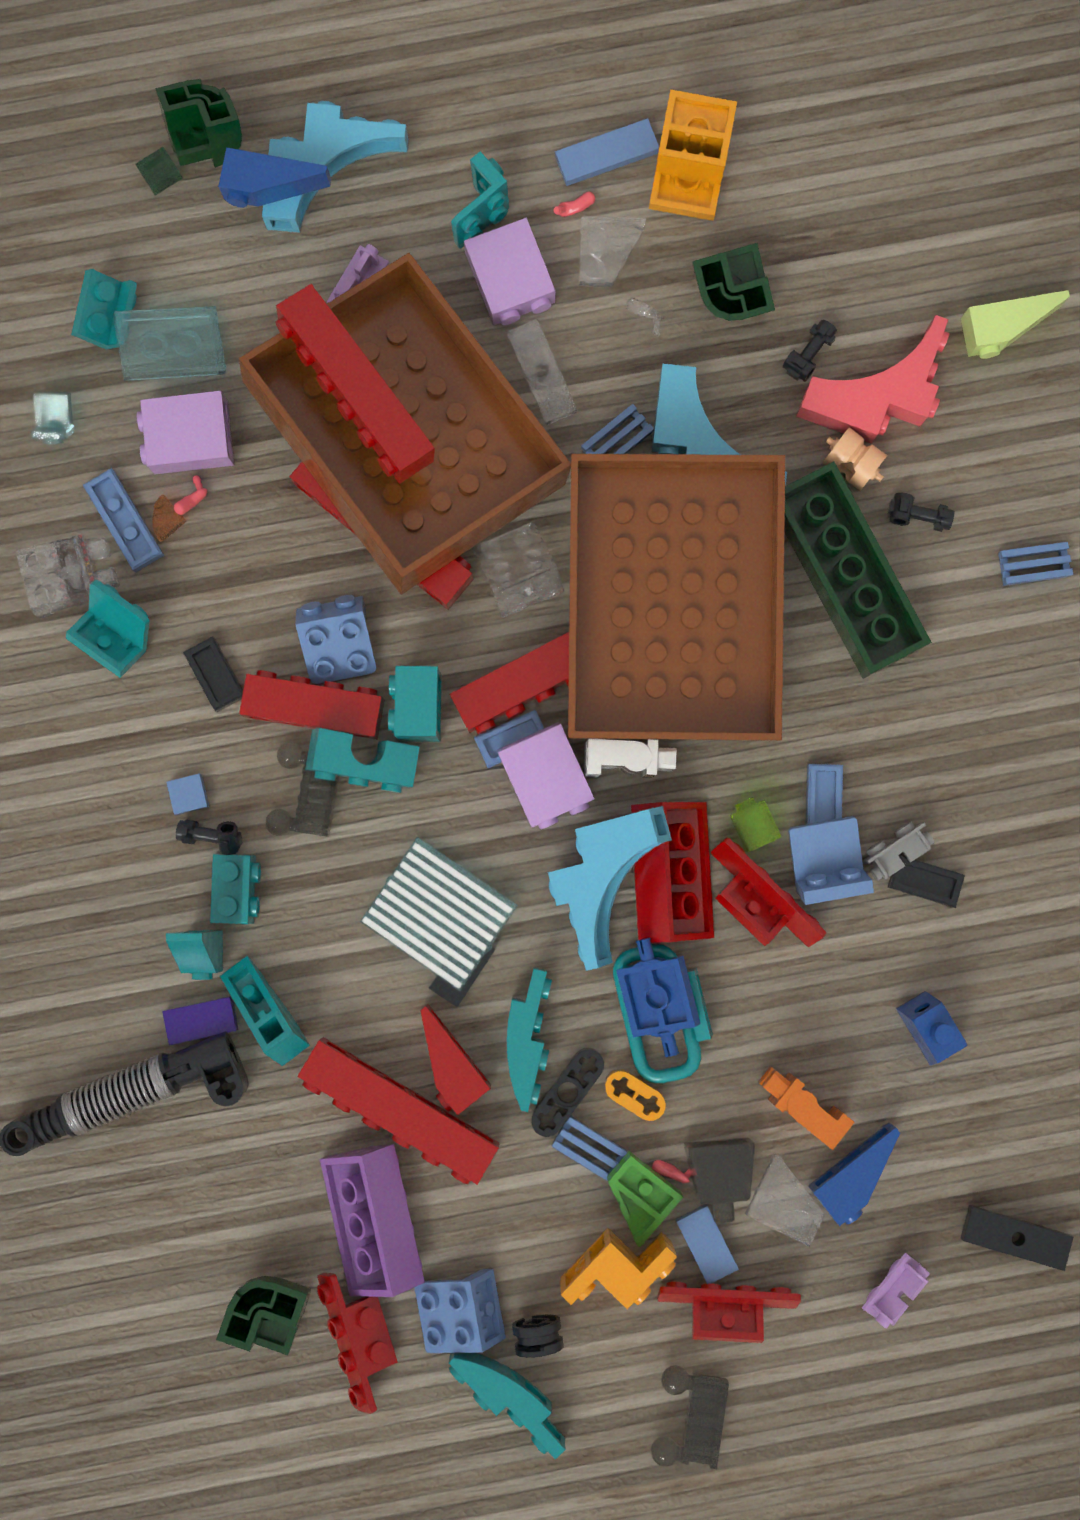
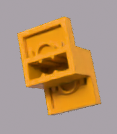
M670 89L649 209L714 221L737 101Z
M607 1228L560 1277L561 1296L570 1305L578 1298L583 1301L594 1290L596 1285L593 1282L597 1279L626 1309L633 1303L639 1305L650 1294L651 1288L649 1286L658 1277L664 1279L674 1269L676 1265L674 1260L677 1258L672 1241L661 1232L637 1257Z

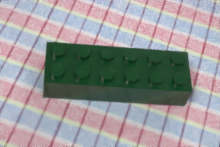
M833 461L785 486L784 533L861 677L864 679L932 643L835 462Z

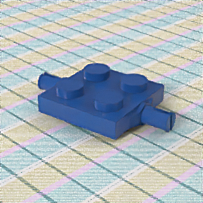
M650 937L640 939L636 943L641 961L635 965L621 967L616 970L633 1037L645 1035L660 1037L664 1056H675L679 1054L674 1033L681 1029L693 1028L701 1024L684 956L668 959L655 958Z

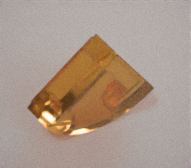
M164 494L157 499L152 516V528L161 543L187 522L182 515H178L174 511V505Z

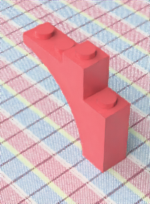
M935 315L918 346L906 358L883 372L853 380H828L812 376L796 417L843 434L850 427L861 435L865 442L871 444L878 434L884 435L890 421V416L921 426L928 417H934L940 399L935 398L939 386L931 383L938 368V363L933 361L937 351L942 352L947 343L949 333L945 332V328L949 319Z

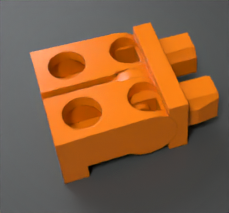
M770 1066L758 1081L763 1088L771 1093L768 1100L781 1112L786 1111L832 1150H834L855 1123L834 1105L827 1113L818 1105L816 1097L804 1087L805 1084L791 1073L784 1077Z

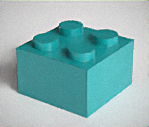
M396 666L395 675L389 676V695L395 700V709H389L388 729L394 733V736L400 742H441L442 674L438 666Z

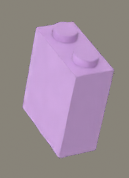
M527 217L464 241L466 257L493 326L500 323L502 325L512 324L518 321L521 315L529 312L534 314L542 313L548 310L551 304L555 303V288Z
M222 391L140 400L141 411L137 412V424L140 432L144 433L145 443L140 445V455L142 463L144 465L147 464V467L154 474L234 465L228 400Z
M559 722L496 750L531 827L538 825L539 829L547 828L558 822L557 816L568 811L571 815L580 813L590 807L589 801L594 800L580 765Z

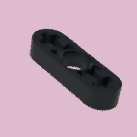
M593 1048L579 1050L534 1109L531 1123L537 1134L543 1137L557 1134L604 1070V1061L597 1050ZM592 1055L596 1058L594 1064L597 1069L594 1072L592 1070L586 1071L582 1079L588 1082L585 1086H582L577 1078L568 1074L571 1070H574L577 1075L582 1069V1063L579 1060L582 1057L588 1059ZM570 1082L577 1087L578 1094L573 1101L565 1102L559 1098L557 1091L561 1084ZM550 1098H553L558 1106L567 1109V1111L562 1114L558 1109L553 1116V1121L556 1124L553 1127L547 1125L545 1128L539 1126L541 1119L538 1115L540 1113L547 1115L550 1112L553 1104L547 1102Z

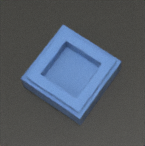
M199 773L166 782L174 815L209 807L202 774Z

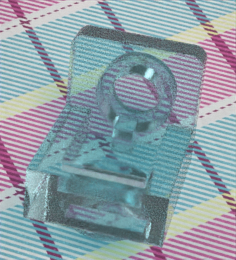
M34 393L36 428L31 431V437L33 439H42L44 444L63 443V439L74 433L71 393Z

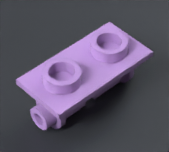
M367 244L364 248L360 245L327 303L385 268L389 261L377 255L379 251L374 246Z
M905 1253L901 1259L896 1260L891 1265L889 1274L882 1283L871 1290L862 1309L875 1317V1320L887 1329L890 1324L894 1326L909 1307L900 1299L901 1295L905 1293L911 1300H914L929 1282L926 1278L930 1273L920 1263Z

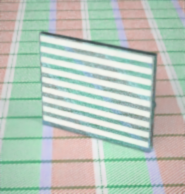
M417 837L392 875L386 879V884L360 922L455 989L461 991L485 954L492 949L493 942L518 905Z

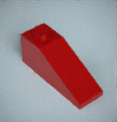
M427 1004L420 1011L434 1081L439 1091L436 1097L448 1112L453 1109L459 1115L489 1091L491 1083L431 1006Z

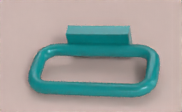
M651 944L654 957L663 959L677 957L676 953L668 946ZM638 947L628 949L622 952L615 960L613 979L635 1068L642 1078L651 1083H667L687 1078L699 1068L702 1060L699 1042L709 1040L713 1036L697 968L688 969L687 972L701 1024L693 1028L682 1029L688 1052L687 1061L679 1066L655 1070L647 1062L642 1037H633L616 971L621 967L628 966L630 963L641 960Z

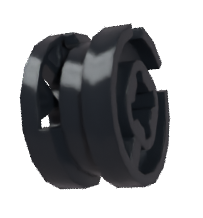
M551 1314L534 1315L532 1319L527 1321L522 1318L512 1323L513 1335L518 1340L515 1343L516 1355L525 1358H535L561 1351L564 1348L563 1336H560L558 1332L561 1329L560 1317Z

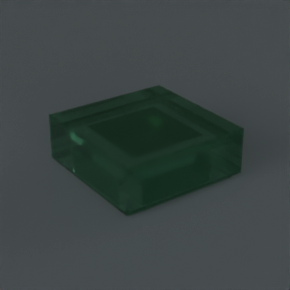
M161 147L135 164L154 195L159 194L183 179L164 147Z

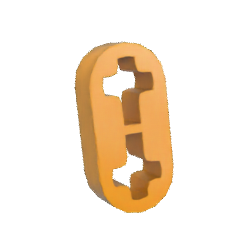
M623 1069L614 1070L607 1076L605 1090L613 1101L647 1121L657 1120L664 1114L666 1103L663 1095L657 1089ZM622 1077L627 1078L626 1085L634 1091L632 1096L624 1091H620L618 1095L615 1094V1087L611 1082L614 1079L620 1081ZM640 1094L646 1099H650L652 1095L656 1096L655 1102L659 1106L656 1111L650 1109L647 1113L643 1112L644 1105L636 1099L637 1096Z

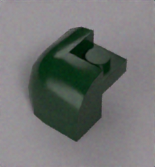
M194 79L155 88L168 137L180 166L212 159L213 165L216 168L223 165L226 147L239 150L242 142L240 122L231 97L224 87L218 89L215 86L202 84L201 79Z
M758 243L692 261L701 299L705 307L716 317L734 321L775 311Z
M261 1276L250 1279L239 1287L228 1304L216 1340L249 1352L254 1344L288 1355L301 1318L305 1312L311 1288L280 1277Z

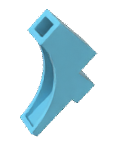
M320 101L317 104L307 103L304 140L299 141L293 137L270 139L268 155L326 165L330 177H332L345 166L367 156L387 152H407L409 138L406 124H401L391 119L383 120L382 122L367 121L362 117L344 119L341 106L329 101ZM318 190L263 205L262 218L267 230L300 233L306 210Z
M662 364L651 452H659L658 454L741 455L718 435L709 422L699 399L696 384V367ZM785 471V486H786L787 472Z
M663 806L575 829L577 836L576 848L582 856L583 863L548 872L550 879L549 891L555 899L556 906L569 904L570 923L576 931L579 942L578 954L581 961L584 962L586 971L613 963L609 943V922L615 896L626 874L650 850L672 840Z

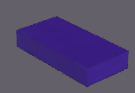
M231 996L162 1011L169 1045L210 1037L225 1031L228 1033L239 1030Z

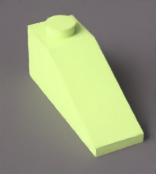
M1069 290L969 307L961 317L968 357L980 355L981 359H987L999 355L1000 351L1058 310L1070 297Z

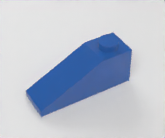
M226 147L218 187L224 200L235 207L245 208L247 205L259 207L330 187L331 177L326 165Z
M887 1123L808 1185L839 1226L843 1223L848 1225L856 1221L863 1213L861 1209L868 1204L900 1135L898 1129L891 1123Z

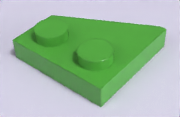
M630 1151L627 1152L607 1176L608 1183L617 1199L620 1210L630 1228L636 1245L639 1247L644 1244L683 1199L680 1190Z

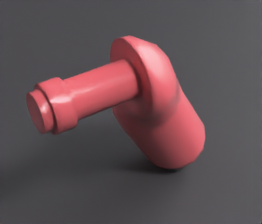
M588 191L574 201L561 202L554 208V213L567 217L582 212L595 202V196L592 192Z
M198 475L192 479L197 491L185 496L174 504V511L178 515L185 514L206 497L207 489L203 488L201 478Z
M655 1160L652 1164V1169L659 1175L681 1183H689V1178L700 1169V1166L695 1162L685 1173H682L673 1164Z

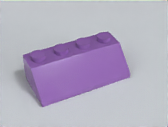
M394 1144L370 1146L321 1158L320 1163L349 1295L394 1297L425 1283L422 1263L414 1237V1227L411 1223L406 1201L407 1195L400 1174L399 1159Z

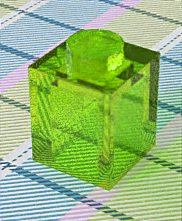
M752 797L734 805L737 812L729 816L746 852H751L782 837L765 800L756 803Z

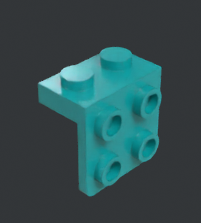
M481 151L470 159L473 185L480 196L459 212L451 221L454 242L459 249L464 247L465 240L483 234V230L491 223L495 225L502 221L509 209L507 180L503 177L504 172L495 159L490 158L488 160Z
M94 580L90 584L89 610L66 632V639L121 678L146 652L150 620L147 613L140 606L130 604L120 596L114 587L109 584L104 585L99 580Z

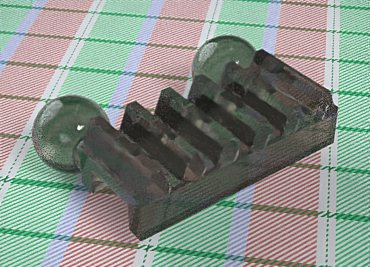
M287 742L279 747L277 760L286 769H294L304 764L302 769L303 777L300 782L301 790L298 795V807L295 812L296 818H292L286 810L275 809L266 817V828L275 836H283L289 831L329 837L339 776L336 775L335 781L314 778L315 771L305 770L308 751H303L294 742Z
M669 1366L664 1370L661 1377L662 1386L665 1391L672 1395H680L689 1390L683 1445L678 1446L670 1437H659L651 1446V1456L658 1465L663 1467L671 1466L676 1461L689 1465L690 1461L708 1464L711 1469H717L729 1388L728 1379L695 1373L688 1375L687 1371L681 1366Z

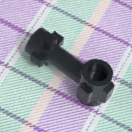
M821 320L818 325H813L810 329L813 337L803 351L799 354L793 350L783 364V368L787 370L786 374L797 381L801 379L806 382L816 368V364L812 362L813 358L824 343L831 346L835 341L837 329L830 322Z
M902 492L896 493L894 499H891L888 509L889 521L895 525H909L912 518L933 523V530L935 531L950 530L955 511L948 509L946 505L940 504L937 510L913 505L915 497Z
M186 819L185 821L180 820L176 828V839L178 841L193 845L196 840L218 843L219 851L224 855L236 854L242 845V834L238 832L237 825L231 821L222 822L217 826V829L199 827L198 821Z

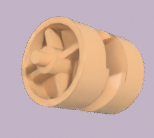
M849 427L840 439L836 438L834 440L831 437L827 439L826 443L830 445L829 449L831 452L822 464L826 466L834 461L840 473L846 474L845 480L857 490L861 491L869 479L873 481L875 478L879 482L883 479L884 476L879 473L880 469L878 467L887 455L873 444L865 446L864 438Z

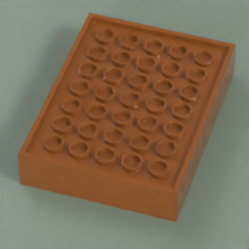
M410 253L402 256L327 303L435 447L434 462L399 484L393 475L389 477L384 473L377 459L379 456L372 447L367 449L363 445L357 434V430H359L352 420L346 421L336 405L338 401L331 392L326 394L322 390L316 379L318 374L311 365L306 367L296 353L297 346L291 338L286 340L279 333L239 358L244 385L401 595L566 484L571 468L569 460Z
M571 454L569 739L782 740L785 455Z

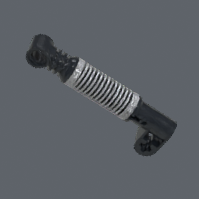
M225 1031L170 1055L167 1053L157 1054V1056L150 1057L149 1060L145 1059L144 1062H139L138 1065L133 1064L132 1067L122 1069L120 1072L116 1071L115 1074H110L109 1077L104 1076L103 1079L93 1081L92 1084L87 1083L86 1086H81L80 1089L75 1088L74 1091L66 1092V1094L63 1093V1095L58 1096L56 1102L51 1104V1106H46L43 1109L36 1110L34 1113L20 1116L4 1126L0 1132V1146L4 1152L11 1156L24 1155L35 1148L45 1145V1143L52 1142L53 1139L57 1140L61 1136L66 1135L75 1137L87 1133L91 1128L96 1129L97 1126H102L103 1123L113 1122L114 1118L119 1119L120 1116L125 1117L126 1113L136 1112L137 1108L142 1109L143 1106L153 1105L155 1101L159 1102L160 1098L163 1100L165 1098L168 1099V1097L180 1093L183 1086L202 1078L213 1102L220 1106H231L237 1103L246 1093L249 1084L248 1077L230 1035ZM232 1066L234 1071L226 1078L225 1075L214 1078L213 1073ZM225 1081L235 1083L236 1087L232 1092L230 1089L223 1090L222 1084ZM16 1128H22L28 1134L27 1143H22L16 1138Z

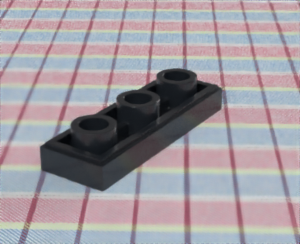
M969 1205L960 1239L971 1244L1065 1271L1074 1237L1064 1232ZM1019 1232L1018 1240L1012 1242V1235Z

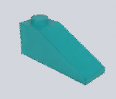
M188 930L166 933V942L181 973H192V980L213 979V973L223 971V930Z
M246 956L220 975L221 980L265 1055L283 1066L310 1046L293 1016L250 957Z

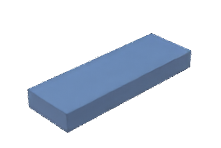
M647 118L555 151V158L566 186L656 155L659 152V145Z
M112 468L83 484L134 572L165 556Z

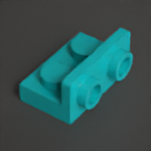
M94 269L85 270L71 335L106 350L122 347L130 333L128 324L131 311L137 301V295L135 294L137 283L132 280L121 282Z
M213 854L210 923L254 924V917H258L260 911V899L255 897V883H260L261 864L256 862L255 855Z

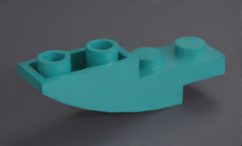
M536 967L533 968L526 1000L512 997L507 1028V1059L510 1078L520 1109L528 1112L530 1103L537 1105L541 1084L535 1083L538 1069L545 1071L549 1050L543 1049L544 1040L532 1037L533 1032L540 1033L544 1013L538 1012L540 999H548L552 979L546 978L547 970Z
M450 1353L448 1363L451 1365L449 1367L451 1374L460 1384L466 1382L474 1391L473 1397L485 1411L490 1409L497 1416L503 1409L508 1407L507 1413L511 1420L520 1428L524 1425L531 1432V1440L537 1449L543 1454L549 1452L555 1460L566 1450L565 1437L547 1419L552 1413V1402L537 1387L511 1368L489 1357L477 1353Z

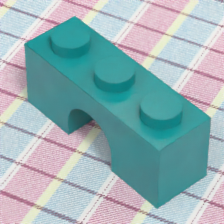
M322 728L312 729L305 770L315 771L314 778L335 781L336 775L349 777L348 784L368 787L369 781L382 783L381 790L401 793L402 787H413L419 746L387 740L378 741L374 759L364 765L358 762L352 754L353 734Z

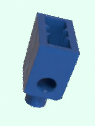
M924 991L896 1008L930 1066L940 1063L968 1046L943 1003L928 992ZM927 1007L926 1010L918 1012L920 1009Z

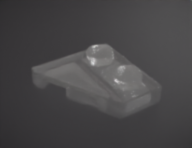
M582 216L579 286L612 287L645 229L646 218Z
M773 1153L745 1214L810 1247L825 1215L778 1154Z

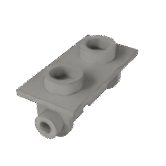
M910 821L894 832L897 837L891 842L885 844L882 840L866 851L868 857L862 860L863 864H873L874 867L870 869V872L877 881L882 878L886 880L905 867L898 856L902 852L908 861L912 862L931 850L930 846L935 843L934 839L928 832L922 834L920 829L926 826L925 822L914 825Z

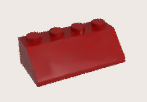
M656 802L631 805V814L663 806L672 839L653 848L634 864L638 940L650 937L651 943L714 938L707 802Z

